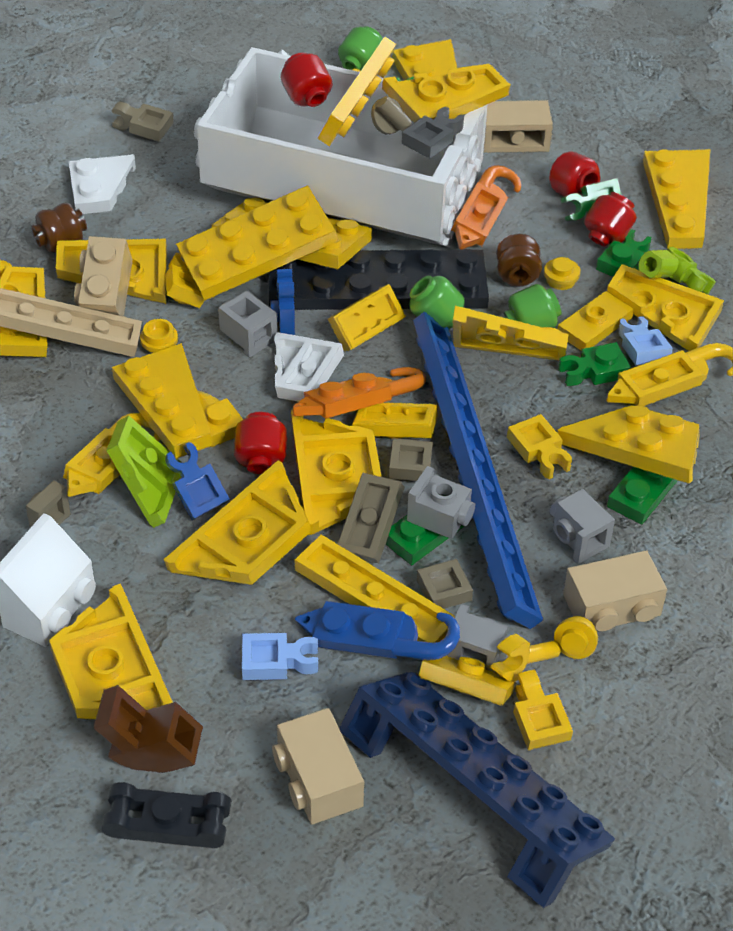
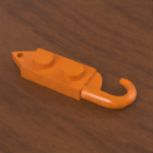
M496 165L489 167L482 174L451 229L456 234L460 250L476 244L482 247L508 200L507 195L500 187L493 184L497 177L510 180L514 185V191L516 193L520 192L522 187L521 180L511 169Z
M401 367L390 371L392 377L406 376L398 380L376 377L371 373H358L353 375L350 380L325 382L320 384L317 389L304 392V398L293 406V416L320 415L327 419L392 400V397L421 388L426 382V374L418 368Z

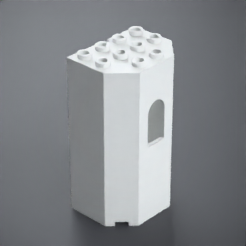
M251 47L244 59L238 61L232 76L224 81L222 91H220L216 98H212L203 117L197 119L194 127V137L198 139L196 166L200 170L201 183L216 190L248 198H261L265 202H271L308 185L329 218L354 220L358 225L450 247L456 235L455 232L451 231L452 226L473 191L476 173L480 171L482 164L488 104L464 114L463 130L453 135V142L429 159L401 144V130L386 135L375 128L371 118L372 107L377 100L388 96L382 90L383 78L378 76L382 81L371 98L366 94L364 95L369 100L360 115L356 117L351 114L355 121L343 138L338 134L329 147L317 138L331 113L360 72L324 64L332 77L333 83L326 100L316 107L297 106L290 100L280 78L284 64L291 56Z

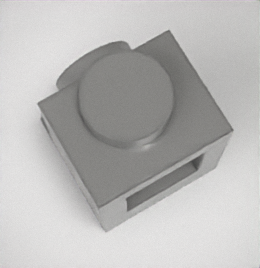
M245 291L218 307L219 329L243 347L244 354L250 358L275 342L277 313L250 292Z
M427 466L408 493L407 521L452 539L461 525L467 526L473 516L475 503L471 502L472 489L435 475V469Z
M584 489L570 496H563L553 503L550 508V514L555 518L553 530L561 542L568 544L574 550L573 560L577 564L610 547L615 519Z
M461 603L454 617L460 627V639L456 648L447 656L458 660L460 657L474 658L485 664L484 669L493 671L490 668L493 663L503 662L508 657L497 648V645L507 638L508 626L499 624L490 618H481L469 614V606Z

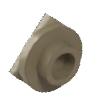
M388 96L377 100L372 107V122L375 128L383 134L390 135L399 130L404 131L412 124V120L402 111L399 103Z

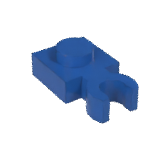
M278 269L277 300H270V308L277 313L280 333L295 335L292 269Z
M188 442L184 446L185 452L188 454L187 462H178L172 452L166 454L165 461L170 470L179 473L182 477L173 483V487L191 520H194L228 502L230 498L211 464L199 468L197 465L198 451L191 442Z

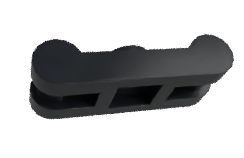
M117 782L111 785L108 798L111 810L105 813L101 830L105 835L118 839L219 848L224 845L227 829L223 825V820L229 816L232 800L228 795L220 792H209L204 796L137 789L132 784ZM129 811H142V817H130ZM193 817L205 818L200 824H191Z

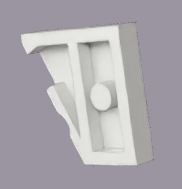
M134 154L69 161L75 210L80 209L82 214L111 211L117 202V195L122 193L126 186V176L129 171L134 172L136 169Z
M277 332L274 335L276 345L275 388L277 397L299 402L304 398V392L317 389L320 384L327 382L344 356L342 344Z

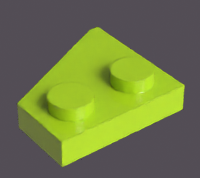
M127 416L117 422L106 451L148 523L155 528L166 522L176 493L173 483L179 480L181 476L179 473L170 470L166 464L165 456L170 451L135 420Z

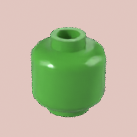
M368 26L353 28L338 48V56L343 68L362 70L383 40L380 33Z
M425 276L410 291L411 299L409 306L411 312L416 317L425 312L443 328H453L455 306L464 307L465 301L463 295L448 279L443 276Z
M539 284L512 294L508 300L510 310L504 312V316L507 319L539 327L552 328L556 327L558 317L562 315L561 307L551 288L545 289Z

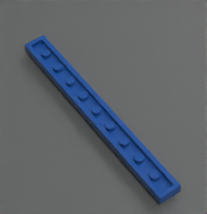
M423 312L413 320L418 335L416 341L423 351L426 361L424 367L431 377L434 387L432 394L439 404L442 413L441 423L447 430L451 443L449 449L458 465L460 472L458 479L462 486L472 489L471 502L475 503L472 517L478 530L477 541L486 556L488 563L487 573L494 583L498 596V609L506 619L514 620L532 629L543 621V617L448 327L443 328L431 316Z

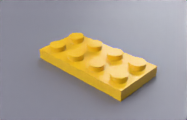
M307 185L183 240L176 245L205 301L337 242L338 237L336 230Z
M247 198L213 223L212 228L267 203L261 198ZM328 217L336 230L338 241L299 258V260L339 269L371 241L372 228L358 225L354 220H337Z

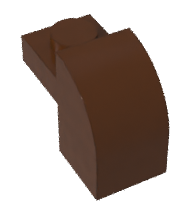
M117 685L103 690L94 729L111 743L108 757L116 763L133 770L165 773L195 765L203 726L177 702L146 710Z

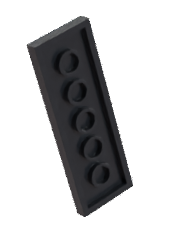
M360 250L339 269L297 259L269 272V307L270 300H277L278 269H292L295 310H343L390 284L401 308L410 309V291L425 276H443L448 279L463 295L465 301L463 308L488 309L489 303L483 250Z

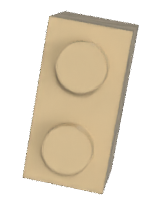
M548 100L494 101L488 104L484 153L550 152L553 123Z
M642 551L568 568L563 596L573 616H581L592 622L596 631H607L618 625L636 621L646 622L661 616L667 587L648 551Z
M329 708L277 725L278 744L272 746L275 763L280 772H288L292 781L289 783V792L293 804L297 810L304 808L311 825L363 807L364 780Z

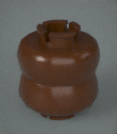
M61 203L53 209L39 211L35 216L36 225L31 227L34 239L38 237L36 240L39 247L44 245L50 253H57V241L83 240L82 231L87 230V225L84 218L80 219L83 216L80 209L74 211L70 204Z
M518 233L507 236L498 244L496 250L498 275L505 283L517 287L527 286L540 276L542 270L541 252L536 240L529 235Z

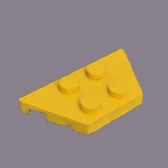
M631 405L558 429V434L563 439L562 445L690 484L693 481V466L696 463L700 438L699 424L683 420L680 416L665 415L651 411L644 406Z
M291 410V425L302 508L311 528V532L308 535H313L347 518L362 473L382 477L374 430L356 425L348 426L341 421L330 418L325 419L323 424L305 419L304 416H293V410Z
M279 460L276 461L163 560L167 570L171 573L252 585L311 532L310 524L299 503L293 485H291L283 463Z
M121 583L114 585L109 590L110 597L95 610L89 606L77 616L76 621L72 625L64 627L49 639L54 660L76 716L80 719H96L103 690L117 685L146 710L173 703Z

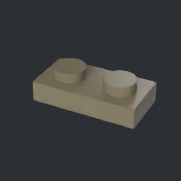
M362 473L338 545L363 560L379 564L405 488L401 481Z

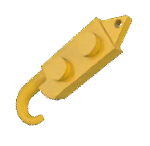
M721 343L707 344L688 352L681 350L620 372L617 383L607 395V402L646 406L700 386L707 379L709 368L706 361L716 357H724L733 363V347ZM733 366L727 371L728 376H733Z
M130 413L119 419L130 416L140 426L152 429L140 413ZM117 422L109 429L105 428L65 465L63 478L67 480L68 497L87 492L100 494L120 475L106 451ZM155 433L154 438L160 441L161 439Z

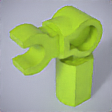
M669 247L668 250H650L644 253L639 261V270L649 278L670 277L678 283H686L689 288L699 292L703 291L706 294H709L716 283L709 275L697 269L698 264L690 256L674 247Z

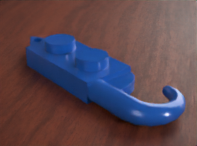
M325 601L322 608L295 617L299 626L309 635L318 639L319 648L397 659V656L422 660H437L451 653L456 648L460 639V627L457 620L450 614L443 612L437 613L436 618L447 625L448 633L443 640L437 643L417 641V626L412 617L405 614L404 611Z

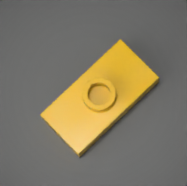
M390 284L329 317L328 321L339 342L342 344L344 352L406 316Z
M605 291L558 324L557 329L569 334L568 342L582 351V349L595 346L617 330L620 319H625L627 322L632 319L634 308Z
M380 403L357 410L353 426L356 425L374 430V436H385L391 439L403 437L432 438L438 417L437 405Z
M445 656L437 660H423L418 675L425 680L500 706L504 705L513 694L516 681L509 682L496 672L484 669L485 664L470 657H460L458 660Z

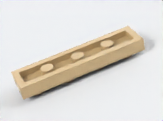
M0 288L1 327L135 357L142 321Z

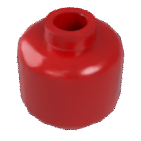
M301 52L289 57L280 74L283 87L290 100L297 106H319L326 100L333 86L332 77L323 61L317 55Z
M573 151L565 152L557 157L552 164L549 175L551 187L556 193L563 196L573 193L582 195L581 187L600 183L599 166L589 157Z
M616 192L598 196L584 219V224L590 231L588 237L603 247H606L608 243L611 244L613 241L622 243L637 219V215L633 210L634 204L628 198Z
M268 412L248 414L246 418L237 424L235 429L234 457L236 461L242 466L247 467V470L254 474H263L278 460L283 463L286 457L287 442L285 425L275 415Z

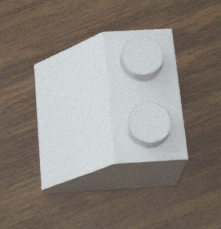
M45 513L41 515L0 562V616L4 628L47 647L49 639L68 626L71 616L80 605L86 604L91 599L96 583L94 581L92 562L57 522Z

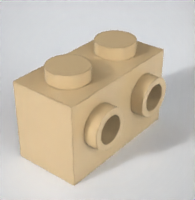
M89 236L87 250H82L80 254V271L83 272L82 283H77L75 286L74 302L76 306L124 317L132 266V257L126 239Z

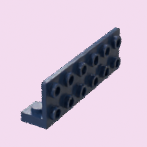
M407 672L360 686L339 727L340 732L371 758L382 753L391 733L396 727L528 839L507 877L542 908L554 903L574 866L610 848L615 838L604 829L603 824L596 817L580 810L568 800L566 793L562 789L549 784L532 770V766L528 761L512 754L498 742L497 737L491 731L479 727L464 714V710L457 703L445 699L431 687V683L428 680L418 676L419 674Z

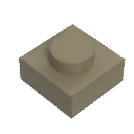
M393 438L389 479L417 481L427 466L431 467L433 442Z
M53 480L45 489L36 493L26 505L30 528L43 513L51 516L58 525L71 515L67 488Z
M457 559L417 570V582L425 598L445 609L472 601L473 589Z

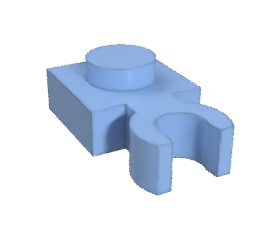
M638 317L637 325H631L625 319H620L618 334L623 339L622 347L635 365H642L672 354L673 348L660 330H648V320L646 318Z
M287 633L242 634V679H287V669H295L307 675L317 673L318 657H304L303 655L318 654V639L303 637L295 643H287Z

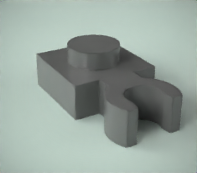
M448 107L439 109L435 119L425 115L402 131L401 144L431 159L453 142V135L463 130L464 115L460 114L454 119H449L450 108Z

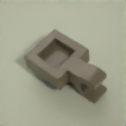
M117 102L112 109V113L120 115L112 123L114 128L122 131L129 128V133L158 142L161 141L173 124V112L144 103L138 109L125 102Z

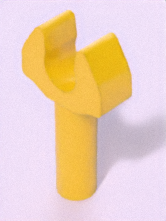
M513 634L497 645V648L508 656L507 659L503 662L493 663L490 668L509 682L517 681V673L523 672L526 664L557 658L560 655L561 649L556 641L530 645V642L520 635Z

